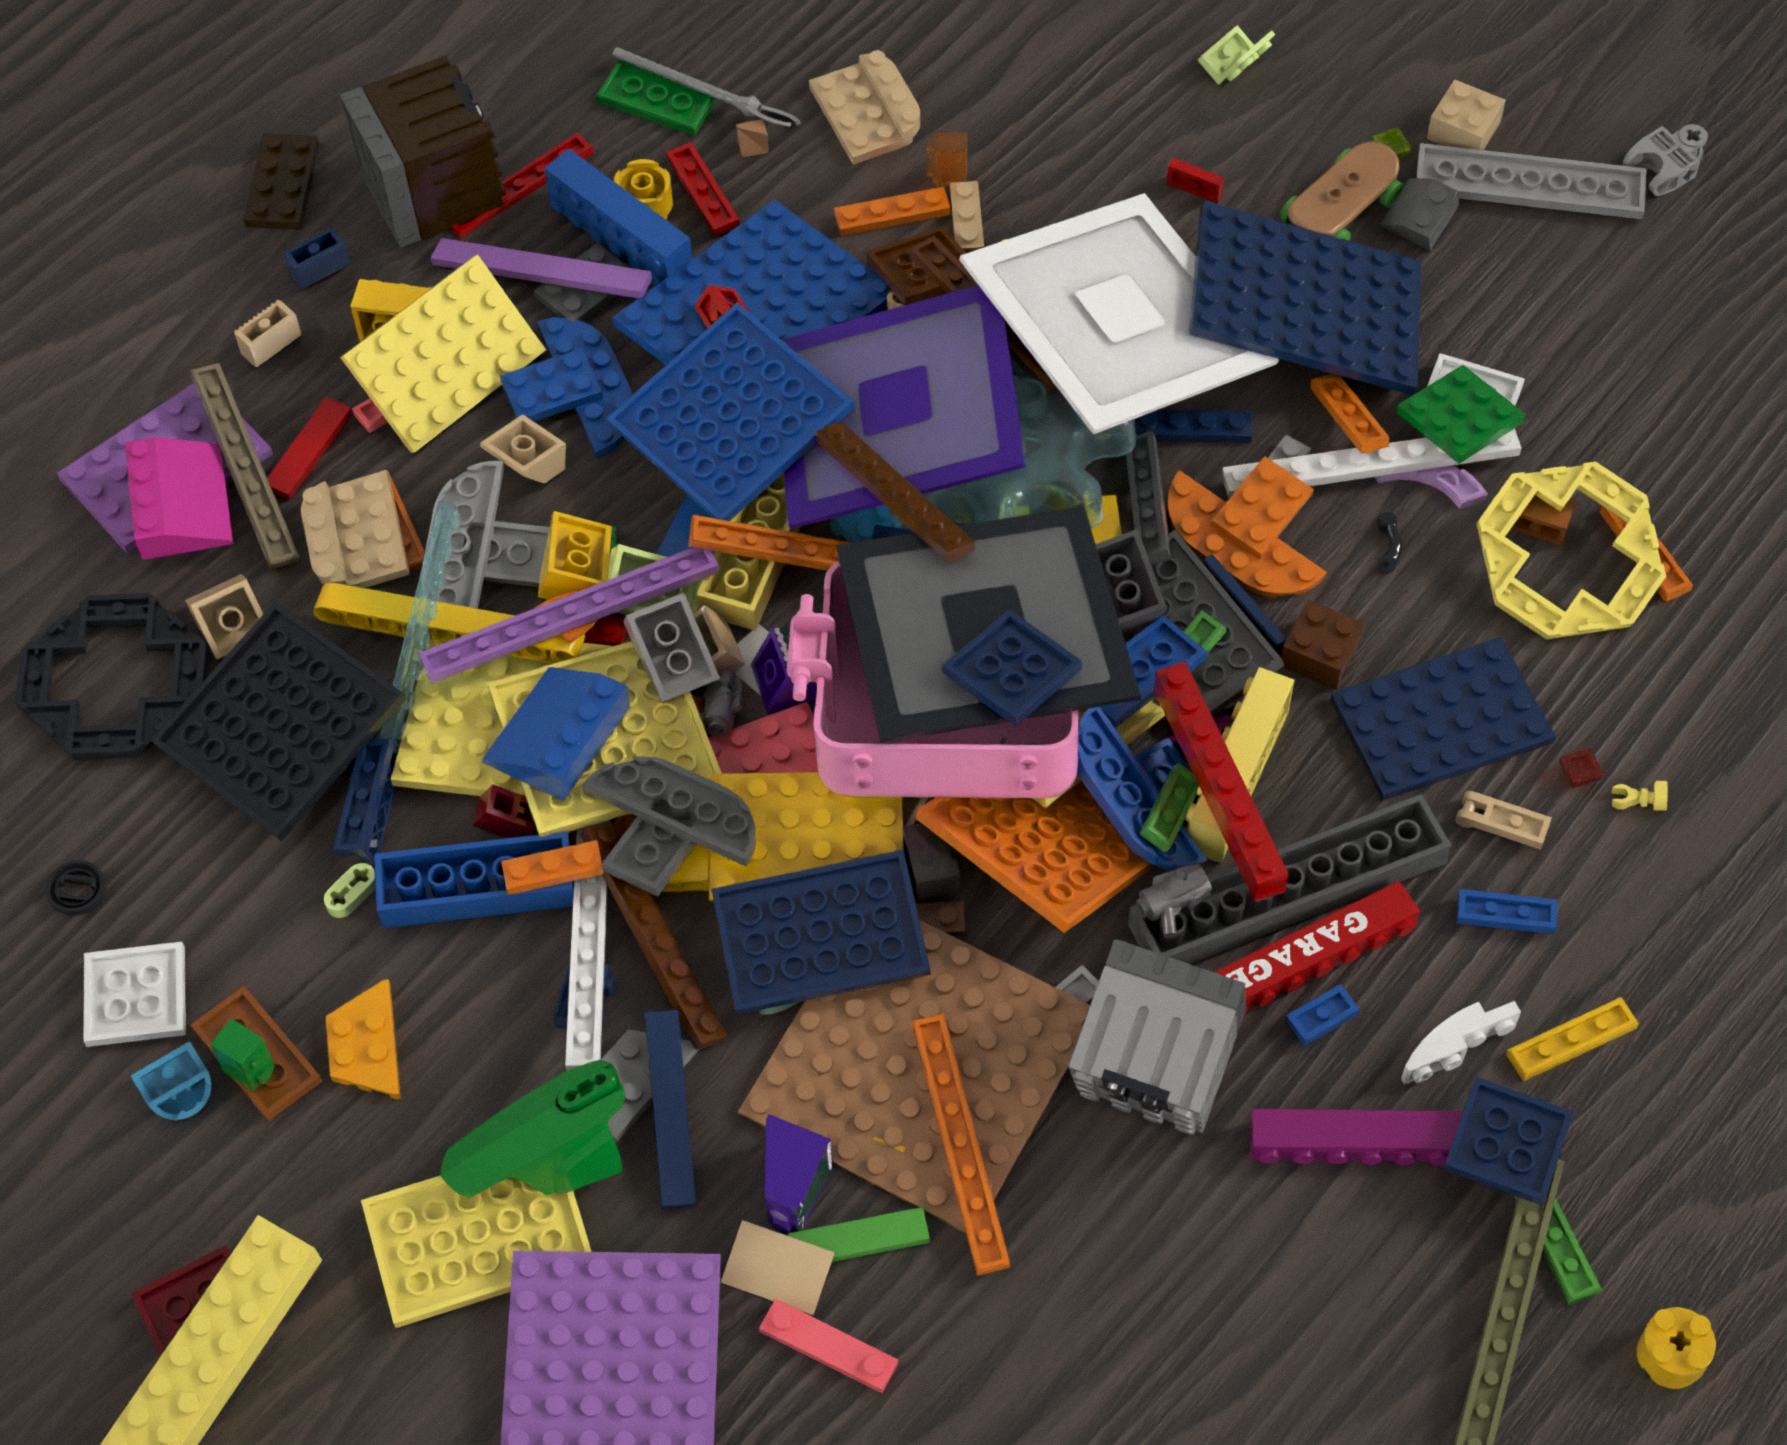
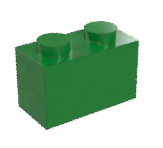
M231 1018L210 1043V1046L223 1072L255 1092L260 1084H265L270 1079L275 1065L263 1038Z

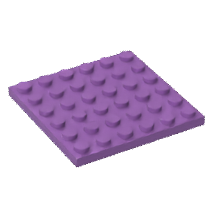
M513 1251L500 1445H714L721 1254Z

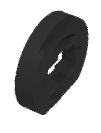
M84 860L69 861L60 865L51 873L46 884V895L52 907L66 915H80L92 912L101 904L106 894V881L101 871L93 863ZM76 874H84L90 877L77 876ZM66 882L75 884L76 882H81L84 885H90L94 891L88 892L87 896H74L63 893L59 887H65ZM63 901L75 902V903H78V904H68V903H65V902H63Z

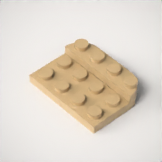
M876 50L869 54L859 55L858 64L809 80L811 92L853 165L900 149L913 142V137L920 128L919 105L895 64L885 57L882 51Z
M386 470L332 487H328L324 481L304 491V500L301 506L304 531L312 569L322 584L330 582L367 588L410 575L391 481Z

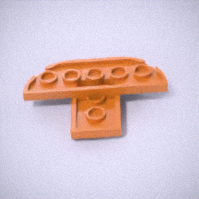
M1266 456L1262 458L1227 502L1179 470L1175 475L1167 498L1168 515L1172 530H1176L1195 555L1202 560L1213 554L1244 589L1269 598L1293 594L1297 596L1316 587L1327 574L1325 570L1278 538L1312 496L1314 489Z

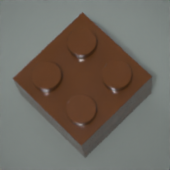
M1307 600L1283 645L1281 655L1284 663L1283 667L1337 690L1361 644L1365 623Z

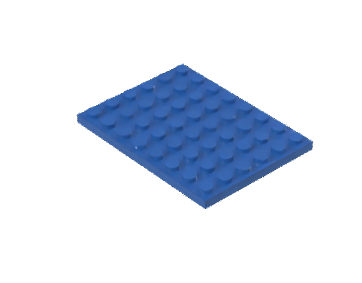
M773 200L645 293L642 299L638 298L613 317V325L663 364L667 365L708 329L694 307L708 285L735 289L748 311L781 340L876 314L887 306V295L891 289L877 273L779 202Z

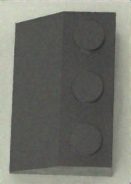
M1138 529L1096 544L1124 640L1139 634L1168 610Z

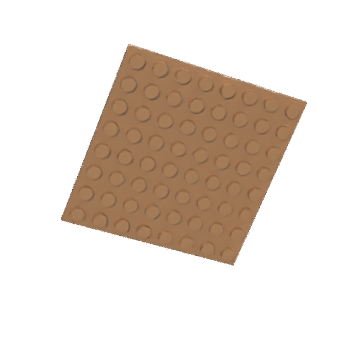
M919 920L931 975L804 1001L740 1107L738 1114L766 1128V1118L770 1114L830 1138L833 1164L916 1208L923 1207L924 1212L966 1233L914 1035L912 1021L942 1013L945 1015L994 1200L1069 1067L1090 1005ZM877 1137L883 1139L885 1144L873 1140V1138ZM902 1146L905 1147V1150L902 1152L892 1147Z

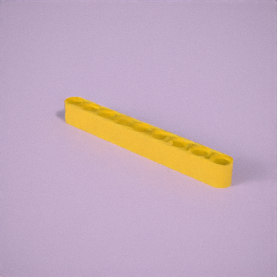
M330 582L323 585L313 609L315 617L326 623L440 644L514 617V615ZM558 634L505 656L549 664L558 663L580 655L585 634L572 643L567 642Z

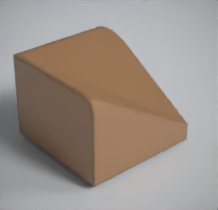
M763 119L736 124L737 144L743 158L769 153L768 134Z

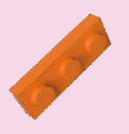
M597 840L501 861L508 895L604 874Z

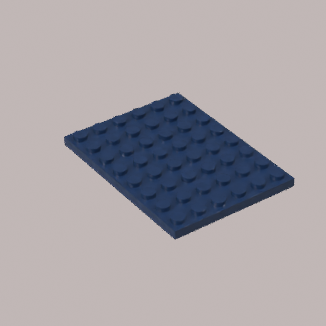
M1203 201L1199 214L1189 335L1413 395L1418 384L1421 261Z

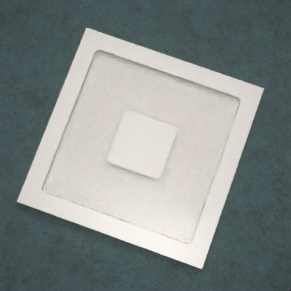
M1145 193L960 255L959 258L963 266L1093 434L1271 367L1279 362V359L1189 335L1196 256Z

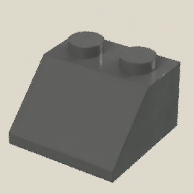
M1409 178L1381 222L1380 227L1430 252L1459 206L1458 191L1435 179Z

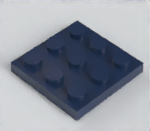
M1010 609L942 665V673L1015 727L1082 670V660Z
M1475 1077L1443 1170L1543 1206L1574 1111Z

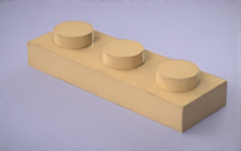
M978 181L951 182L950 199L954 240L966 253L984 248Z

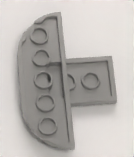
M486 461L469 466L467 471L460 474L454 480L450 479L439 493L433 509L421 572L422 587L427 600L478 609L483 581L539 587L540 573L550 527L495 521L505 469L503 461Z

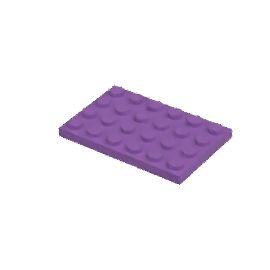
M194 383L57 473L61 482L126 553L137 547L134 539L125 442L159 437L218 444ZM243 419L260 463L273 455L272 449ZM223 456L226 486L234 481Z

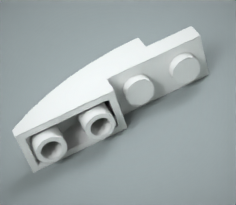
M1477 1002L1447 1018L1434 1028L1414 1050L1403 1071L1401 1078L1403 1084L1405 1085L1412 1081L1421 1083L1429 1079L1433 1073L1445 1069V1071L1453 1070L1463 1063L1468 1047H1476L1492 1035L1498 1034V1036H1503L1513 1031L1521 1013L1516 1002H1510L1486 1013L1481 1004Z

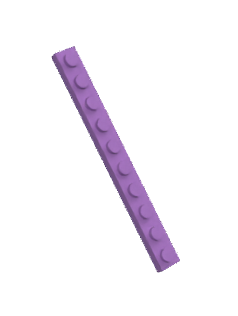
M693 547L418 653L419 658L432 684L719 572V565L711 550Z

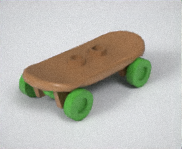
M1365 142L1352 149H1345L1330 169L1302 194L1293 196L1286 202L1281 210L1280 220L1286 224L1292 223L1293 226L1349 241L1351 233L1344 229L1346 225L1354 220L1379 196L1380 204L1390 208L1402 191L1404 184L1396 179L1399 172V159L1396 153L1389 146L1379 142Z

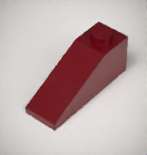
M492 784L479 798L472 826L508 838L539 835L525 796ZM577 830L568 832L571 846L574 844Z

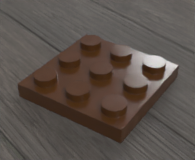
M943 226L866 252L867 262L904 305L946 294L911 258L910 248L935 236L958 260L960 255L966 254Z

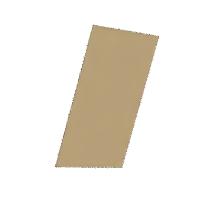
M742 1220L721 1283L771 1301L778 1299L802 1312L814 1315L835 1252Z

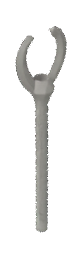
M616 47L613 51V57L663 76V78L670 79L673 82H678V84L685 85L688 88L700 91L723 102L730 103L740 109L746 117L757 116L775 125L791 126L789 122L779 121L761 114V110L793 120L797 125L801 124L798 118L789 113L763 106L755 96L744 97L731 94V92L716 88V86L701 82V80L686 76V74L671 70V68L656 64V62L641 58V56L634 55L621 48Z

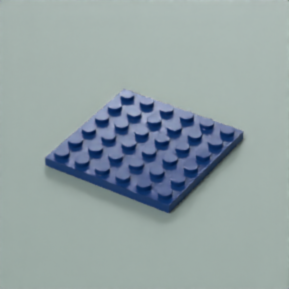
M737 302L606 419L610 426L711 517L730 521L817 443L816 431L828 427L830 424L840 422L856 406L850 397Z

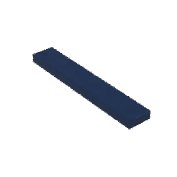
M678 1010L645 1012L661 1209L695 1207L696 1198Z

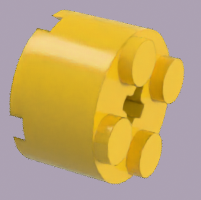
M649 159L634 160L627 163V167L621 172L619 169L614 177V182L667 220V215L673 206L669 172L659 167V163Z
M1680 1307L1657 1311L1648 1322L1637 1344V1358L1642 1369L1644 1367L1651 1376L1650 1379L1656 1384L1670 1389L1685 1388L1697 1381L1706 1371L1716 1351V1340L1710 1321L1703 1315Z

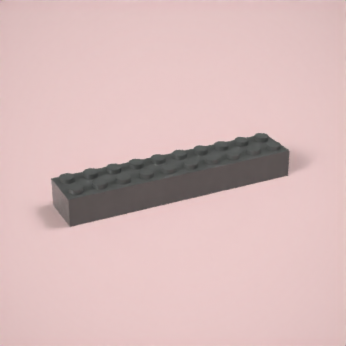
M1419 794L1278 849L1277 851L1288 871L1286 889L1283 893L1254 902L1236 865L1208 876L1212 891H1209L1211 895L1205 897L1191 908L1189 906L1181 908L1180 913L1175 916L1176 937L1165 938L1162 918L1151 921L1148 917L1143 918L1138 911L1137 905L1130 907L1128 926L1139 947L1188 964H1194L1379 891L1397 881L1402 882L1447 864L1452 845L1423 795Z

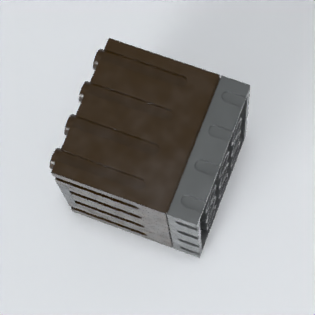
M446 55L364 85L363 88L359 87L340 94L359 172L400 248L420 241L421 238L423 240L449 230L452 225L457 224L459 226L470 222L485 212L504 206L502 196L506 195V191L501 180H498L502 176V171L498 162L494 160V158L499 157L494 142L490 140L495 137L494 131L489 121L483 122L484 116L479 103H473V96L468 84H462L461 82L462 76L456 64L451 66Z

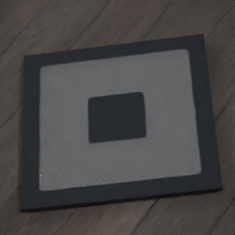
M1084 505L959 525L958 527L974 540L975 551L950 563L945 561L916 533L836 545L880 743L1008 722L942 673V665L1008 609L1082 660V670L1025 719L1141 700V694Z

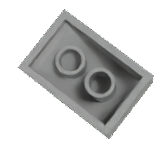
M684 593L626 615L623 621L662 703L720 680Z

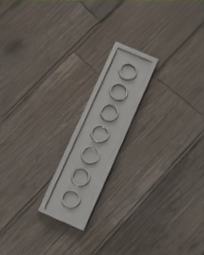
M1420 143L1416 178L1435 179L1457 190L1459 199L1642 219L1645 209L1647 168Z

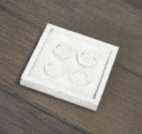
M182 942L84 953V1043L87 1047L186 1035L185 947Z

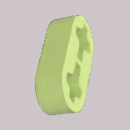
M367 863L353 865L327 890L324 895V902L331 916L336 918L348 916L375 890V871L371 865ZM358 876H360V877H362V878H364V877L367 876L368 881H367V882L359 881V882L357 883L356 878H357ZM336 898H338L339 900L345 899V902H346V903L343 904V905L340 904V903H337V904L335 905V904H334V899H336Z

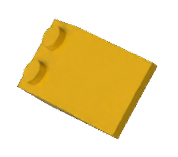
M554 511L540 573L538 597L549 600L566 592L587 589L607 581L612 526Z

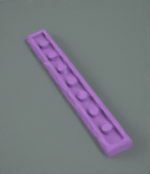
M444 238L440 239L430 258L432 265L457 269L471 257L478 254L492 275L640 299L643 298L652 280L651 271Z

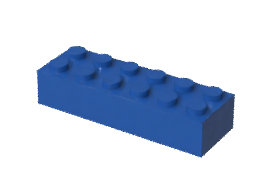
M567 149L544 168L551 208L555 212L565 215L575 227H581L589 233L595 242H601L609 248L615 257H621L629 263L631 268L651 271V283L654 286L692 260L690 237L572 150Z
M568 831L553 833L544 837L532 835L374 854L377 912L383 929L572 907L574 881L508 895L501 862L571 846Z

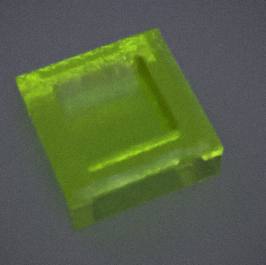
M1398 127L1376 134L1372 139V142H1379L1389 146L1396 153L1397 157L1410 153L1411 146Z

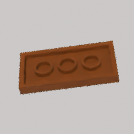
M245 986L190 1024L193 1032L215 1058L216 1056L210 1043L231 1018L263 1038L275 1065L270 1079L265 1084H260L255 1092L237 1080H233L268 1122L323 1082L321 1076Z

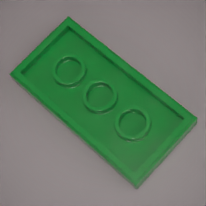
M621 60L617 62L596 94V103L696 136L718 100L715 97L708 96L700 91L693 90L685 85L678 84V82H673L670 79L663 78V76L656 75Z

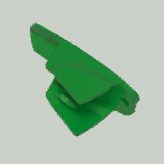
M603 1060L589 1062L562 1073L526 1094L447 1150L442 1162L441 1177L455 1192L469 1199L509 1177H514L543 1194L550 1195L553 1193H567L619 1174L622 1171L621 1159L608 1126V1120L621 1109L626 1092L612 1063Z

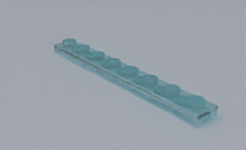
M443 500L438 502L393 686L403 692L407 699L382 726L379 738L390 739L397 748H399L400 741L408 725L405 722L408 710L411 711L414 706L415 693L413 688L415 680L418 681L422 674L423 666L418 653L426 650L430 642L428 628L430 620H434L437 614L438 604L435 600L438 590H441L444 585L445 573L443 568L445 560H449L452 553L451 535L453 530H457L460 521V513L457 512L458 508L453 503Z

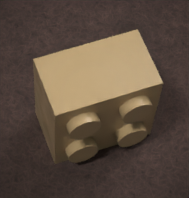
M1454 79L1431 116L1427 139L1442 146L1484 150L1501 123L1506 100Z

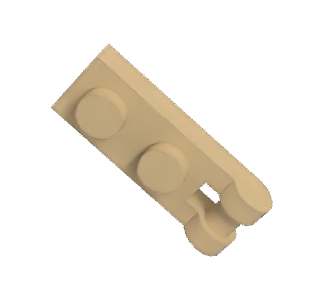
M1466 791L1462 798L1463 808L1457 812L1455 822L1465 828L1474 827L1541 850L1552 817L1474 791ZM1481 809L1484 810L1485 813L1484 815L1476 813L1475 810Z

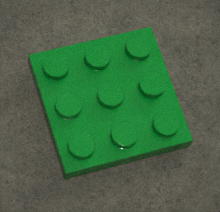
M1463 364L1403 401L1397 408L1398 415L1458 464L1524 423L1526 415Z

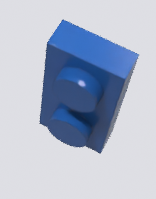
M1340 984L1286 1015L1285 1021L1303 1046H1306L1358 1016L1360 1009Z

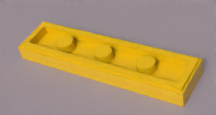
M1622 997L1508 1049L1506 1056L1524 1082L1637 1029L1639 1023Z

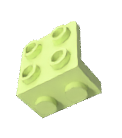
M1237 25L1197 60L1218 85L1226 78L1231 82L1272 46L1269 40L1275 36V33L1270 31L1254 45Z

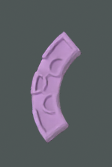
M1453 465L1375 477L1378 484L1393 480H1410L1430 485L1446 494L1457 505L1459 510L1485 501L1488 495L1482 485L1471 474Z

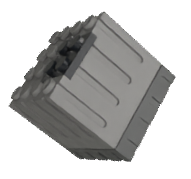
M1114 939L1106 966L1103 969L1069 1064L1076 1089L1081 1091L1080 1096L1099 1102L1100 1097L1112 1102L1111 1106L1127 1113H1130L1131 1109L1144 1113L1143 1118L1154 1123L1162 1124L1163 1120L1172 1122L1176 1125V1130L1189 1135H1194L1195 1131L1203 1133L1246 1011L1245 983Z

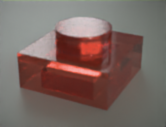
M1590 747L1561 756L1559 764L1572 788L1602 779L1603 771Z

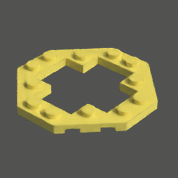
M1597 462L1583 463L1582 466L1568 468L1566 466L1542 469L1540 472L1526 474L1525 472L1511 474L1477 522L1494 604L1545 639L1631 627L1666 577L1664 564H1661L1658 552L1659 543L1655 527L1650 519L1648 510L1650 506L1647 495ZM1578 489L1628 522L1612 546L1637 562V564L1608 605L1584 589H1581L1565 612L1514 578L1530 553L1505 536L1534 495L1561 512L1575 490Z

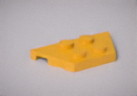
M386 979L325 1016L330 1077L333 1082L355 1085L361 1090L368 1092L375 1090L389 1094L390 1098L401 1099L391 986L389 979Z

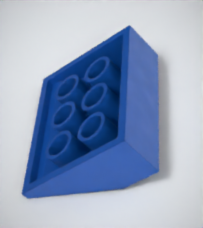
M549 667L485 754L482 762L564 801L630 708L628 687L600 673Z

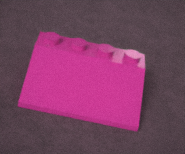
M159 437L125 442L134 539L142 560L233 544L223 456L219 444Z

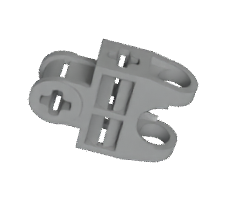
M1695 124L1686 125L1674 134H1671L1661 126L1643 137L1629 150L1623 160V166L1647 168L1654 171L1657 175L1650 182L1648 189L1655 196L1672 192L1696 178L1700 160L1703 156L1702 147L1707 142L1708 134L1703 127Z

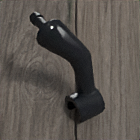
M1387 512L1377 517L1378 529H1386L1389 537V548L1380 558L1378 564L1382 571L1392 572L1397 566L1402 551V542L1397 530V517L1394 513Z

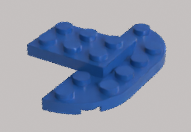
M552 317L537 321L539 332L551 359L500 375L501 384L516 418L523 414L535 422L574 408L596 459L610 453L625 438L609 425L606 418L633 395L611 345L600 331L579 320H575L572 323L567 318Z
M1100 707L1089 708L1078 719L1077 773L1132 852L1155 866L1173 871L1191 864L1202 865L1207 861L1183 824L1171 848L1166 852H1163L1139 834L1172 767L1179 763L1192 772L1169 737L1134 756Z

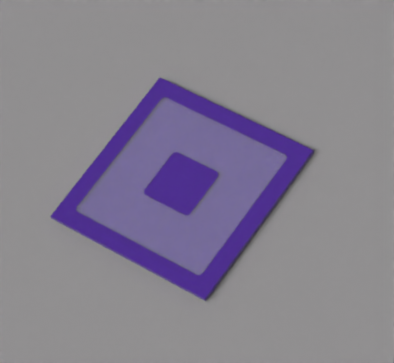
M979 285L782 339V341L854 401L856 408L841 421L922 494L1026 467L1006 322ZM818 443L812 446L784 472L788 526L790 529L884 505Z

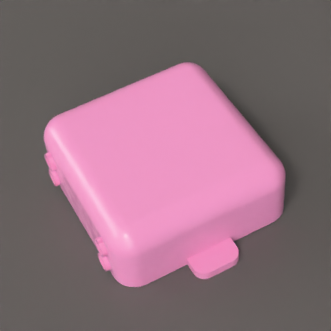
M839 561L834 563L825 575L823 613L813 612V596L809 594L801 596L800 610L791 619L787 674L794 683L793 699L796 701L805 700L807 684L810 681L817 683L814 712L817 767L821 780L831 791L843 796L1052 798L1064 793L1072 785L1078 769V710L1024 719L1016 727L1010 722L880 743ZM1002 737L1007 738L1005 745H999Z

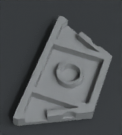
M629 1029L601 1059L612 1063L626 1092L621 1109L608 1120V1126L615 1143L652 1103L646 1033ZM681 1039L684 1068L699 1049L696 1050L691 1041Z

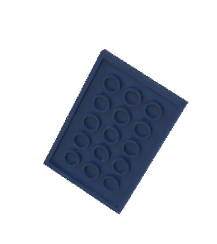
M1501 637L1333 692L1330 698L1382 801L1552 744L1556 738Z
M904 850L711 889L736 1015L931 975Z

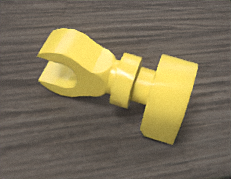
M1656 781L1653 791H1648V788H1641L1638 791L1624 784H1617L1612 788V794L1626 796L1624 799H1612V806L1616 809H1626L1640 804V807H1647V804H1653V810L1667 811V781Z

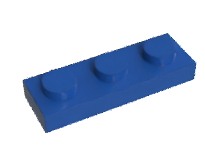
M1459 889L1456 924L1555 934L1557 929V899Z

